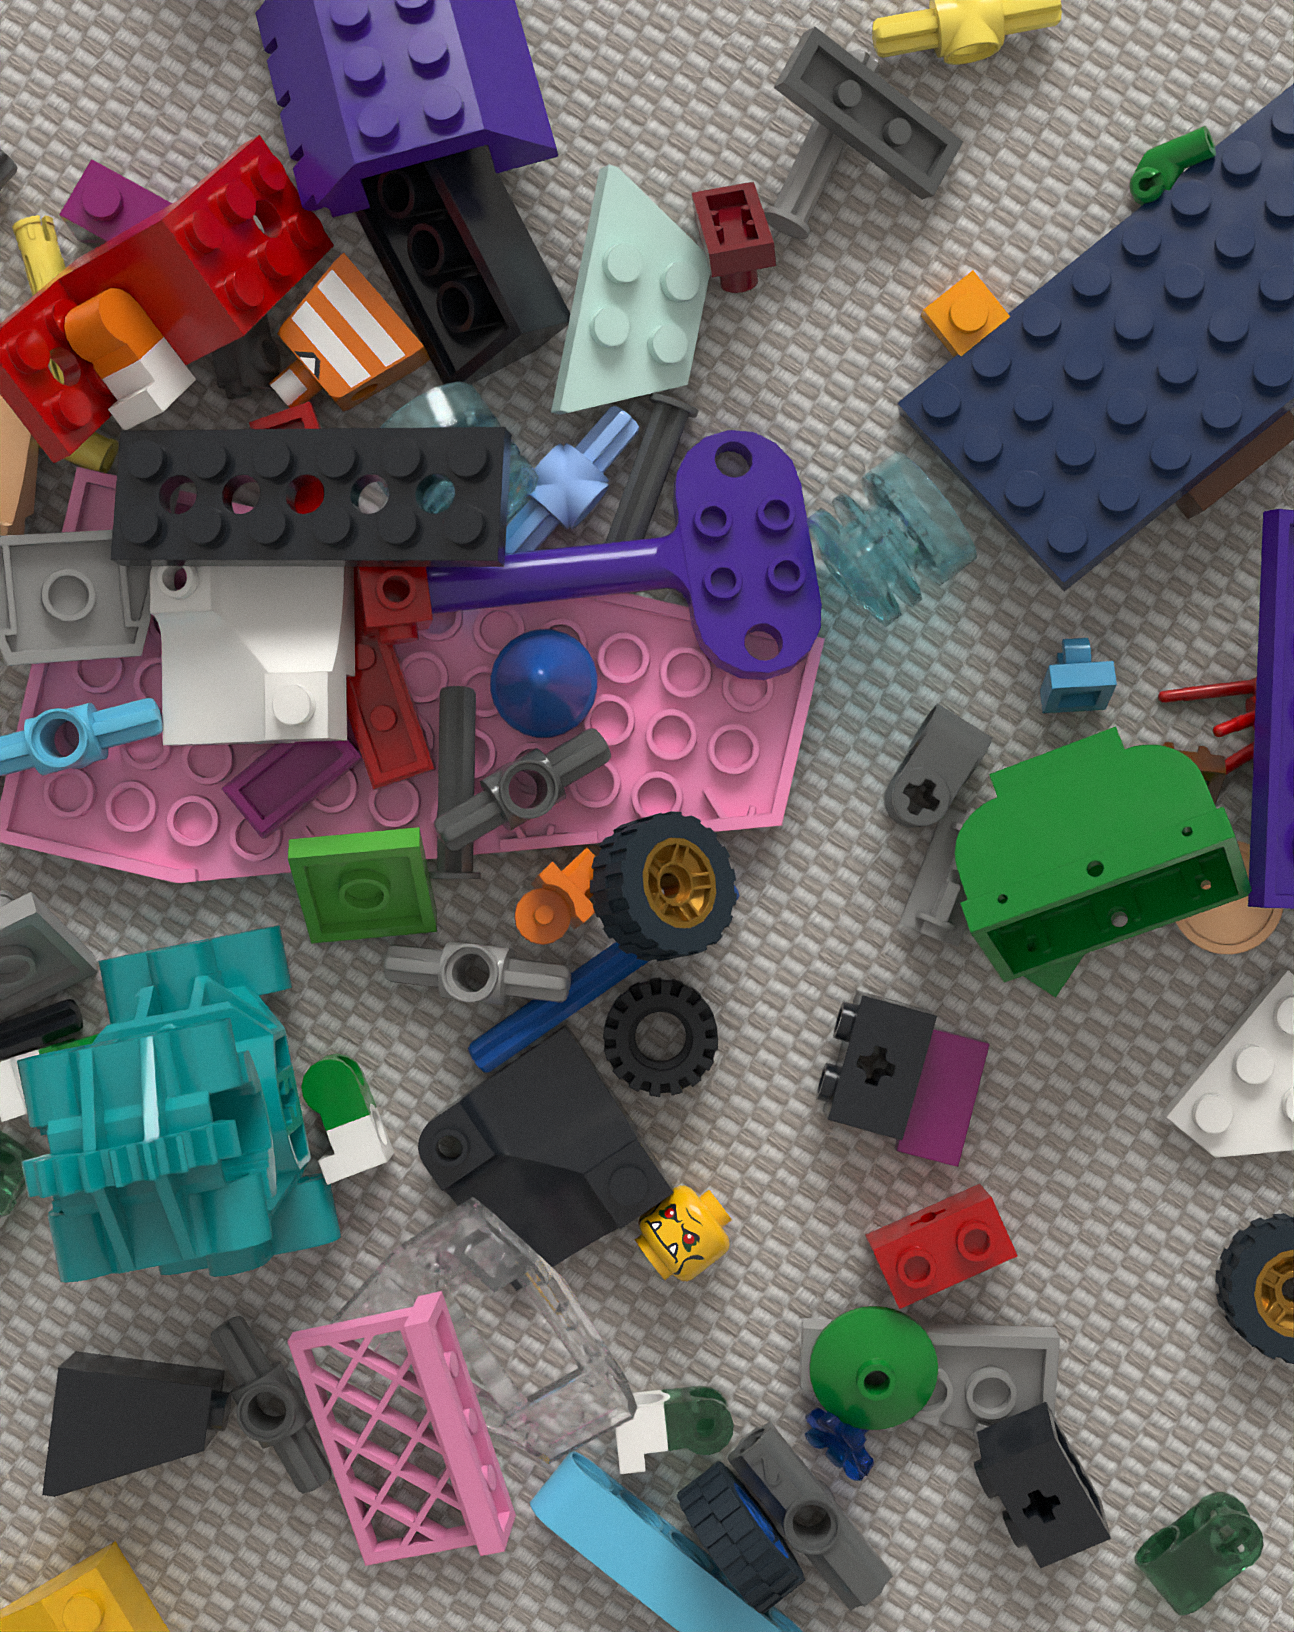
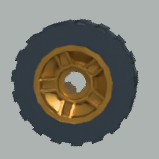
M670 811L664 814L661 812L620 825L613 830L614 834L612 836L605 837L599 846L601 848L599 855L594 857L591 867L594 869L593 880H590V893H593L595 905H593L596 917H600L604 925L603 930L608 938H613L619 944L618 948L626 954L633 953L637 955V959L644 961L657 959L658 962L701 953L707 950L706 946L716 944L723 937L721 933L724 928L729 927L733 916L731 912L733 906L736 905L737 893H734L736 876L728 860L730 855L726 847L721 846L716 837L718 835L710 827L706 828L700 823L701 820L692 815L685 817L681 815L682 812Z
M1281 1213L1273 1214L1272 1218L1265 1220L1260 1217L1250 1222L1251 1226L1244 1231L1239 1230L1232 1237L1234 1239L1228 1249L1224 1248L1219 1258L1222 1262L1220 1270H1216L1215 1282L1219 1286V1294H1216L1219 1306L1227 1314L1224 1316L1225 1319L1252 1347L1257 1348L1263 1355L1275 1360L1278 1357L1286 1363L1294 1364V1298L1291 1300L1282 1294L1284 1282L1294 1277V1217Z

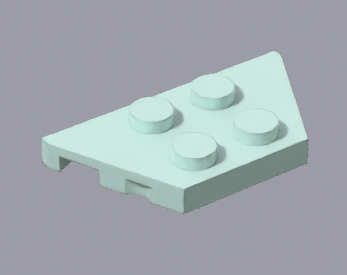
M610 164L599 169L551 413L558 415L688 385L710 276L705 252L618 167Z

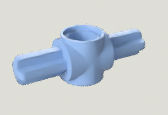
M617 406L610 407L575 448L568 443H565L564 446L560 443L540 461L524 484V492L530 500L507 525L505 554L536 551L558 525L565 529L569 527L574 529L594 509L609 488L607 484L609 480L603 473L639 432L638 424L626 411Z

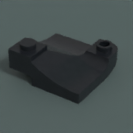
M567 1024L436 1114L424 1127L419 1137L418 1151L422 1163L441 1191L446 1192L459 1207L516 1291L589 1244L618 1228L622 1229L674 1193L673 1182L638 1133V1127ZM445 1136L457 1138L462 1145V1152L456 1157L445 1156L439 1149V1140Z

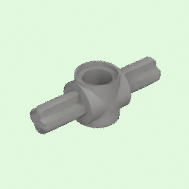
M448 941L444 949L440 950L394 944L388 948L384 959V973L388 981L435 987L439 989V994L442 998L455 999L462 1002H479L505 1006L510 997L561 1003L567 999L571 986V972L567 965L515 958L514 950L506 947ZM477 955L487 962L490 971L487 984L479 991L472 989L465 978V969L468 962Z

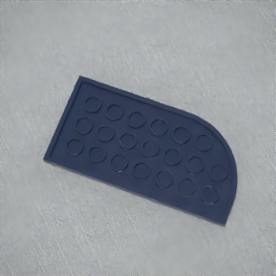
M1294 83L1216 145V156L1185 170L1178 177L1170 191L1165 189L1164 193L1157 200L1143 204L1009 312L1010 317L965 354L962 356L957 354L897 403L899 414L1064 592L1294 407Z

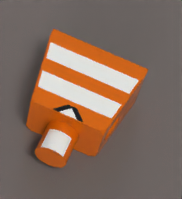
M343 253L333 262L279 328L277 335L297 359L269 384L289 408L308 402L324 389L344 412L422 367L430 358L424 345L345 253Z

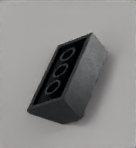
M484 146L361 179L370 208L356 211L355 214L448 394L458 392L535 352L568 326L570 312L499 174L495 173L494 165Z

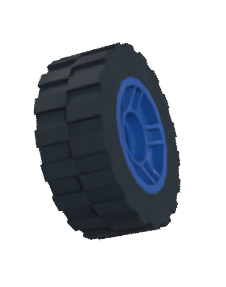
M717 1461L678 1492L677 1499L680 1502L679 1505L700 1542L733 1587L757 1612L764 1614L805 1582L804 1573L798 1561L773 1522L744 1484L721 1461Z

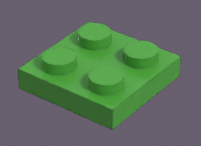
M420 827L289 839L288 862L311 944L437 932V908L429 878Z

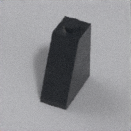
M75 1351L58 1367L42 1495L56 1497L203 1452L217 1431H225L228 1424L232 1395L230 1392L222 1391L225 1370Z

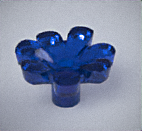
M819 1407L809 1412L805 1419L812 1428L805 1432V1437L810 1445L817 1449L827 1447L826 1457L836 1467H843L845 1474L851 1480L862 1481L864 1476H868L874 1466L873 1458L864 1447L867 1440L864 1435L869 1430L855 1428L843 1423L837 1416L830 1412L826 1413Z

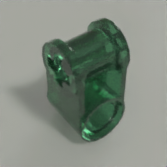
M1215 1492L1203 1497L1195 1506L1172 1524L1151 1535L1138 1549L1134 1560L1137 1567L1174 1612L1178 1615H1188L1203 1607L1219 1589L1259 1559L1264 1546L1263 1534L1257 1523L1250 1517L1241 1500L1226 1492ZM1212 1510H1215L1217 1513L1214 1517L1210 1514ZM1226 1525H1229L1231 1529L1235 1530V1532L1228 1537H1226L1224 1533L1219 1531L1222 1527ZM1241 1544L1244 1546L1243 1552H1240L1237 1548Z

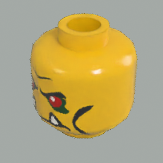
M680 1185L674 1188L673 1194L639 1217L638 1225L642 1234L634 1240L664 1280L674 1275L678 1280L690 1281L729 1250V1237L723 1230V1227L731 1222L732 1219L710 1190H707L698 1197L690 1187Z

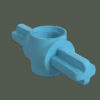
M144 698L97 711L92 703L67 709L54 708L46 710L36 717L26 719L24 730L0 736V776L31 768H36L41 775H47L70 768H84L93 762L107 759L108 748L159 735L163 731V720L159 707L154 699ZM70 721L78 730L79 743L72 754L64 757L58 752L54 739L57 729L63 723Z

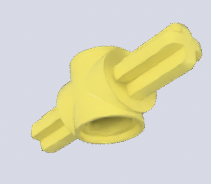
M930 0L929 9L877 18L872 25L873 45L877 55L882 58L934 49L938 58L943 57L944 62L947 64L960 65L972 63L997 53L1004 44L1005 35L1056 26L1061 21L1062 4L1061 0Z

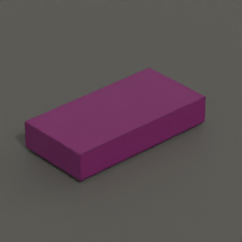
M348 736L346 741L276 743L221 789L262 839H266L362 761L363 758L361 752Z
M936 1028L933 1029L903 1140L896 1139L894 1147L896 1151L956 1167L959 1166L990 1046L987 1041Z

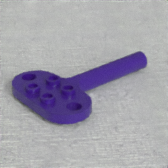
M726 430L706 436L686 453L676 473L673 489V510L676 525L675 530L670 535L659 538L505 554L504 567H426L432 614L674 589L681 593L687 601L692 628L700 649L717 668L742 679L767 680L786 674L805 659L821 629L822 609L802 486L794 463L775 442L755 432ZM727 451L736 452L746 460L749 471L740 477H728L717 468L715 458L720 453ZM756 631L770 634L777 642L778 655L767 661L752 657L745 647V637Z

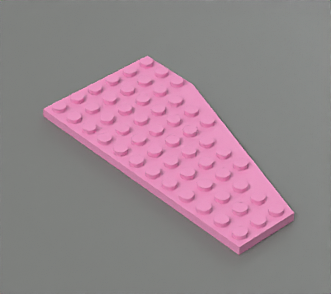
M81 467L76 468L62 532L113 530L116 475ZM180 490L174 513L181 514L188 511L195 503L197 494ZM232 502L235 514H244L254 508ZM184 568L178 570L175 574L174 584L177 590L183 588L187 581V574ZM623 593L432 614L433 621L429 629L418 631L419 640L394 645L436 770L373 790L364 761L362 760L269 837L262 839L221 788L275 744L163 745L162 731L157 736L108 748L107 759L93 762L84 768H70L47 775H41L36 768H31L6 775L0 800V843L174 883L291 873L288 862L289 839L420 827L426 859H436L437 832L434 827V821L438 817L440 691L443 687L467 686L474 689L476 693L474 796L482 791L480 781L495 773L502 765L513 762L536 748L545 755L587 729H596L606 740L611 753L608 763L565 787L566 799L554 805L543 816L530 819L512 831H508L501 825L475 840L473 855L602 843L605 837L612 836L614 834L613 830L620 825L670 811L682 812L681 815L685 817L692 815L700 819V823L706 828L710 827L714 832L782 826L825 638L816 637L806 658L790 672L767 680L738 678L717 668L703 653L692 628L689 607L634 594ZM151 614L142 656L32 664L16 732L24 730L26 719L36 717L46 710L54 708L67 709L86 703H92L97 711L144 698H152L157 703L162 715L161 631L155 616ZM536 629H553L567 633L577 639L591 655L598 676L595 701L588 715L577 727L565 734L552 738H535L524 735L510 727L498 713L490 692V675L500 651L512 639ZM756 631L745 637V647L752 657L767 661L778 655L777 642L770 634ZM347 714V736L360 751ZM70 721L63 723L57 729L54 739L58 752L64 757L72 754L79 743L78 730ZM523 771L516 773L509 784V795L517 806L527 808L534 802L537 795L535 780Z

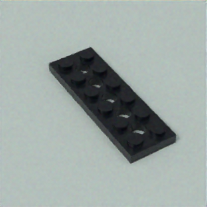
M506 427L120 430L110 560L121 566L504 567L512 435ZM440 481L453 483L455 496L452 504L440 513L432 514L426 512L423 506V498L427 489ZM310 482L322 483L324 499L321 505L311 513H298L295 507V498L298 491ZM373 482L387 483L389 498L385 506L375 513H362L359 508V497L362 490ZM194 483L197 489V497L193 506L184 513L173 514L170 509V497L173 491L181 484ZM245 483H258L260 498L257 505L247 513L235 514L232 508V498L235 491Z

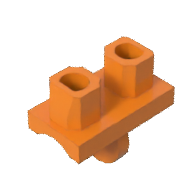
M588 848L584 849L562 871L552 861L531 883L535 889L523 895L516 905L514 914L516 928L521 936L530 943L539 945L551 944L563 937L569 925L575 930L595 913L593 903L589 899L593 896V893H590V880H593L594 869L591 867L596 856Z

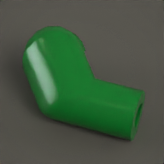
M1202 126L1147 150L1129 183L1130 193L1138 204L1142 206L1145 203L1154 202L1164 193L1165 189L1171 190L1178 177L1186 168L1216 156L1215 145L1208 128Z

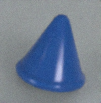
M536 629L512 639L500 651L490 675V692L494 706L501 718L510 727L524 735L535 738H552L565 734L577 727L588 715L595 701L598 676L591 655L577 639L567 633L553 629Z

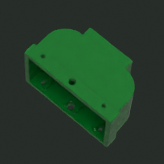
M1116 726L989 774L997 797L981 805L968 817L958 834L955 845V862L967 897L966 901L960 903L970 933L1004 983L1247 897L1252 891L1238 842L1224 806L1216 809L1205 779L1197 765L1185 754L1166 746L1148 744L1125 749ZM1205 885H1211L1209 889H1203ZM1118 916L1128 918L1127 923L1122 927L1113 925L1114 919ZM1032 947H1037L1034 952H1030Z

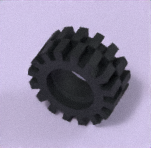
M650 978L649 981L637 982L631 985L626 992L620 994L614 1001L612 1008L608 1012L603 1032L605 1056L607 1061H610L614 1074L619 1080L621 1078L629 1084V1088L637 1092L639 1090L649 1092V1096L660 1097L661 1093H671L673 1096L683 1093L682 1089L690 1085L694 1087L701 1081V1076L705 1071L710 1070L714 1063L715 1052L718 1050L717 1025L709 1004L706 1003L697 990L684 985L682 981L676 979ZM655 1012H666L674 1015L681 1021L686 1032V1040L682 1050L673 1058L664 1061L653 1060L645 1056L638 1048L635 1039L639 1023L646 1016Z

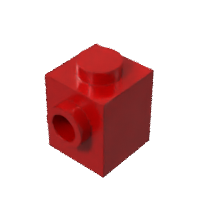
M355 567L363 636L379 635L381 645L403 644L419 640L418 631L428 630L433 621L426 567Z

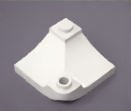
M152 566L150 572V614L155 616L159 624L162 641L163 745L275 744L347 740L346 677L355 676L354 567ZM184 568L187 574V581L183 588L177 590L174 584L175 574L178 570Z

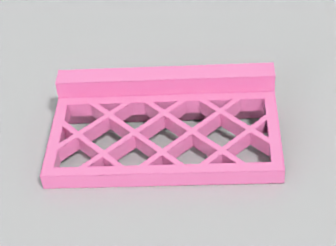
M442 1291L418 1296L413 1307L292 1332L287 1343L365 1566L477 1545L480 1556L505 1552L516 1514ZM400 1330L408 1354L401 1366L367 1347L375 1335ZM364 1338L361 1344L356 1342L355 1340ZM329 1345L352 1359L342 1377L339 1378L317 1366L311 1349ZM359 1362L392 1380L381 1400L374 1398L347 1382ZM411 1364H412L414 1373L408 1371V1368L410 1367ZM398 1385L423 1398L427 1411L420 1423L387 1405ZM325 1390L332 1393L329 1399ZM338 1397L371 1415L360 1435L336 1422L332 1407ZM378 1419L411 1437L400 1456L367 1439ZM430 1421L434 1431L427 1427ZM417 1442L442 1454L446 1467L439 1478L407 1461ZM345 1446L351 1449L349 1454H347ZM357 1454L390 1471L379 1490L355 1477L351 1464ZM397 1476L429 1493L418 1512L387 1495ZM449 1477H450L452 1486L446 1483V1482L448 1481ZM439 1498L461 1511L465 1525L446 1528L429 1519L426 1515L435 1500ZM365 1503L370 1505L368 1509H366ZM377 1509L409 1527L403 1537L377 1541L371 1519Z

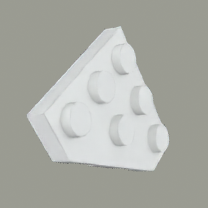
M1281 968L1161 1113L1215 1158L1294 1150V975L1289 970Z

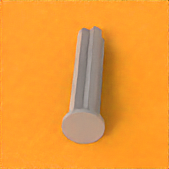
M860 49L849 51L851 55L878 75L880 64L877 59ZM815 119L774 206L764 209L767 223L771 227L798 239H806L809 236L811 229L807 224L845 144L841 138Z

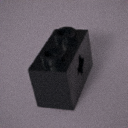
M856 990L853 1004L843 1001L833 1033V1038L842 1040L835 1065L825 1063L816 1093V1100L825 1102L823 1112L827 1120L903 1140L937 1015L924 1008ZM875 1046H878L879 1053L888 1061L885 1069L875 1068L871 1078H867L866 1071L857 1061L860 1055L871 1056Z
M1047 1402L977 1431L981 1459L974 1461V1468L979 1482L988 1498L991 1499L999 1496L1006 1510L1002 1511V1515L1014 1544L1018 1548L1027 1545L1040 1569L1111 1539L1102 1501Z

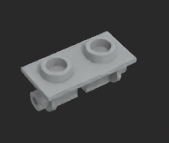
M948 808L947 813L938 821L899 924L959 947L967 926L960 902L966 901L967 897L955 862V845L963 824L971 814H965Z

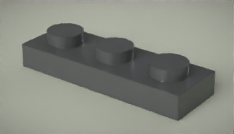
M813 27L803 33L773 87L921 200L934 196L963 143L960 138L817 27Z

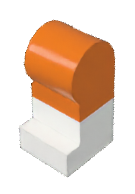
M110 288L71 309L65 317L64 329L72 349L81 358L92 362L95 371L117 399L108 410L123 430H128L164 412L196 380L139 303L130 294L121 289Z

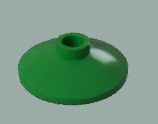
M867 1306L841 1314L822 1330L812 1348L809 1372L813 1391L820 1404L830 1415L840 1422L855 1428L881 1430L900 1425L923 1409L936 1386L938 1361L929 1335L916 1320L892 1308ZM872 1371H882L887 1375V1379L880 1384L870 1385L864 1381L865 1377Z

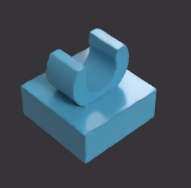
M1089 638L1063 639V652L1057 653V664L1048 666L1040 688L1042 713L1106 710L1117 686L1114 661L1092 662Z

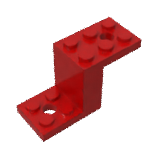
M260 134L242 144L178 201L77 258L0 323V395L53 463L73 454L112 416L108 409L117 401L93 368L92 362L81 358L68 342L64 324L65 317L71 309L110 288L121 289L130 294L139 303L183 363L188 365L243 337L334 247V244L324 231L319 218L312 211L302 208L299 192L287 176L280 160L273 155ZM254 215L261 222L264 233L256 225ZM50 359L60 367L64 377V384L57 381L50 372L48 366Z

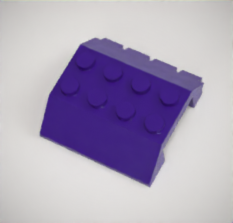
M265 0L255 12L264 51L271 54L267 59V64L277 104L284 107L280 113V118L290 158L298 162L293 167V172L302 208L307 211H317L326 207L334 218L368 209L370 204L361 180L362 178L484 145L489 147L496 174L559 157L515 0Z

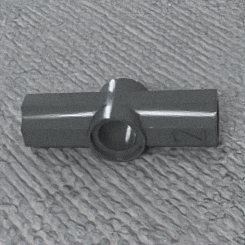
M771 1422L761 1427H756L742 1438L736 1448L728 1455V1461L782 1526L789 1544L798 1552L804 1553L850 1611L859 1606L865 1607L880 1595L886 1583L893 1577L892 1571L836 1503L830 1487L813 1475ZM807 1505H816L822 1507L826 1514L821 1522L816 1525L804 1526L794 1520V1516L799 1509Z

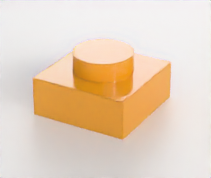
M974 270L923 309L920 315L953 357L957 354L960 356L965 354L1010 317Z

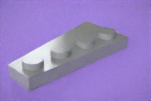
M802 1318L799 1367L800 1389L814 1392L809 1372L810 1355L819 1334L834 1319ZM919 1323L927 1332L934 1345L938 1361V1377L932 1396L923 1409L912 1417L913 1420L937 1427L939 1422L971 1430L974 1437H977V1431L1044 1402H1047L1055 1416L1060 1337L1056 1328ZM872 1371L865 1377L864 1381L870 1385L880 1384L887 1379V1375L882 1371Z

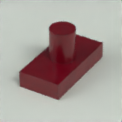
M754 182L692 192L694 216L712 278L720 277L721 288L730 293H742L755 288L758 284L757 270L775 267L776 256L774 241Z

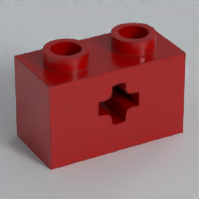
M980 1183L865 1235L899 1309L1018 1256L992 1197Z

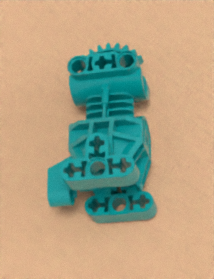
M280 925L98 961L111 1024L107 1025L98 1034L92 1044L43 1053L17 1061L29 1126L37 1127V1130L40 1129L41 1136L47 1135L51 1154L21 1162L28 1197L39 1196L40 1198L53 1196V1209L48 1212L47 1217L60 1282H78L108 1274H120L159 1266L160 1275L181 1274L208 1268L209 1275L212 1277L228 1276L259 1268L268 1263L274 1255L325 1245L341 1238L331 1184L327 1185L323 1173L302 1176L311 1156L286 1029L259 996L292 988Z

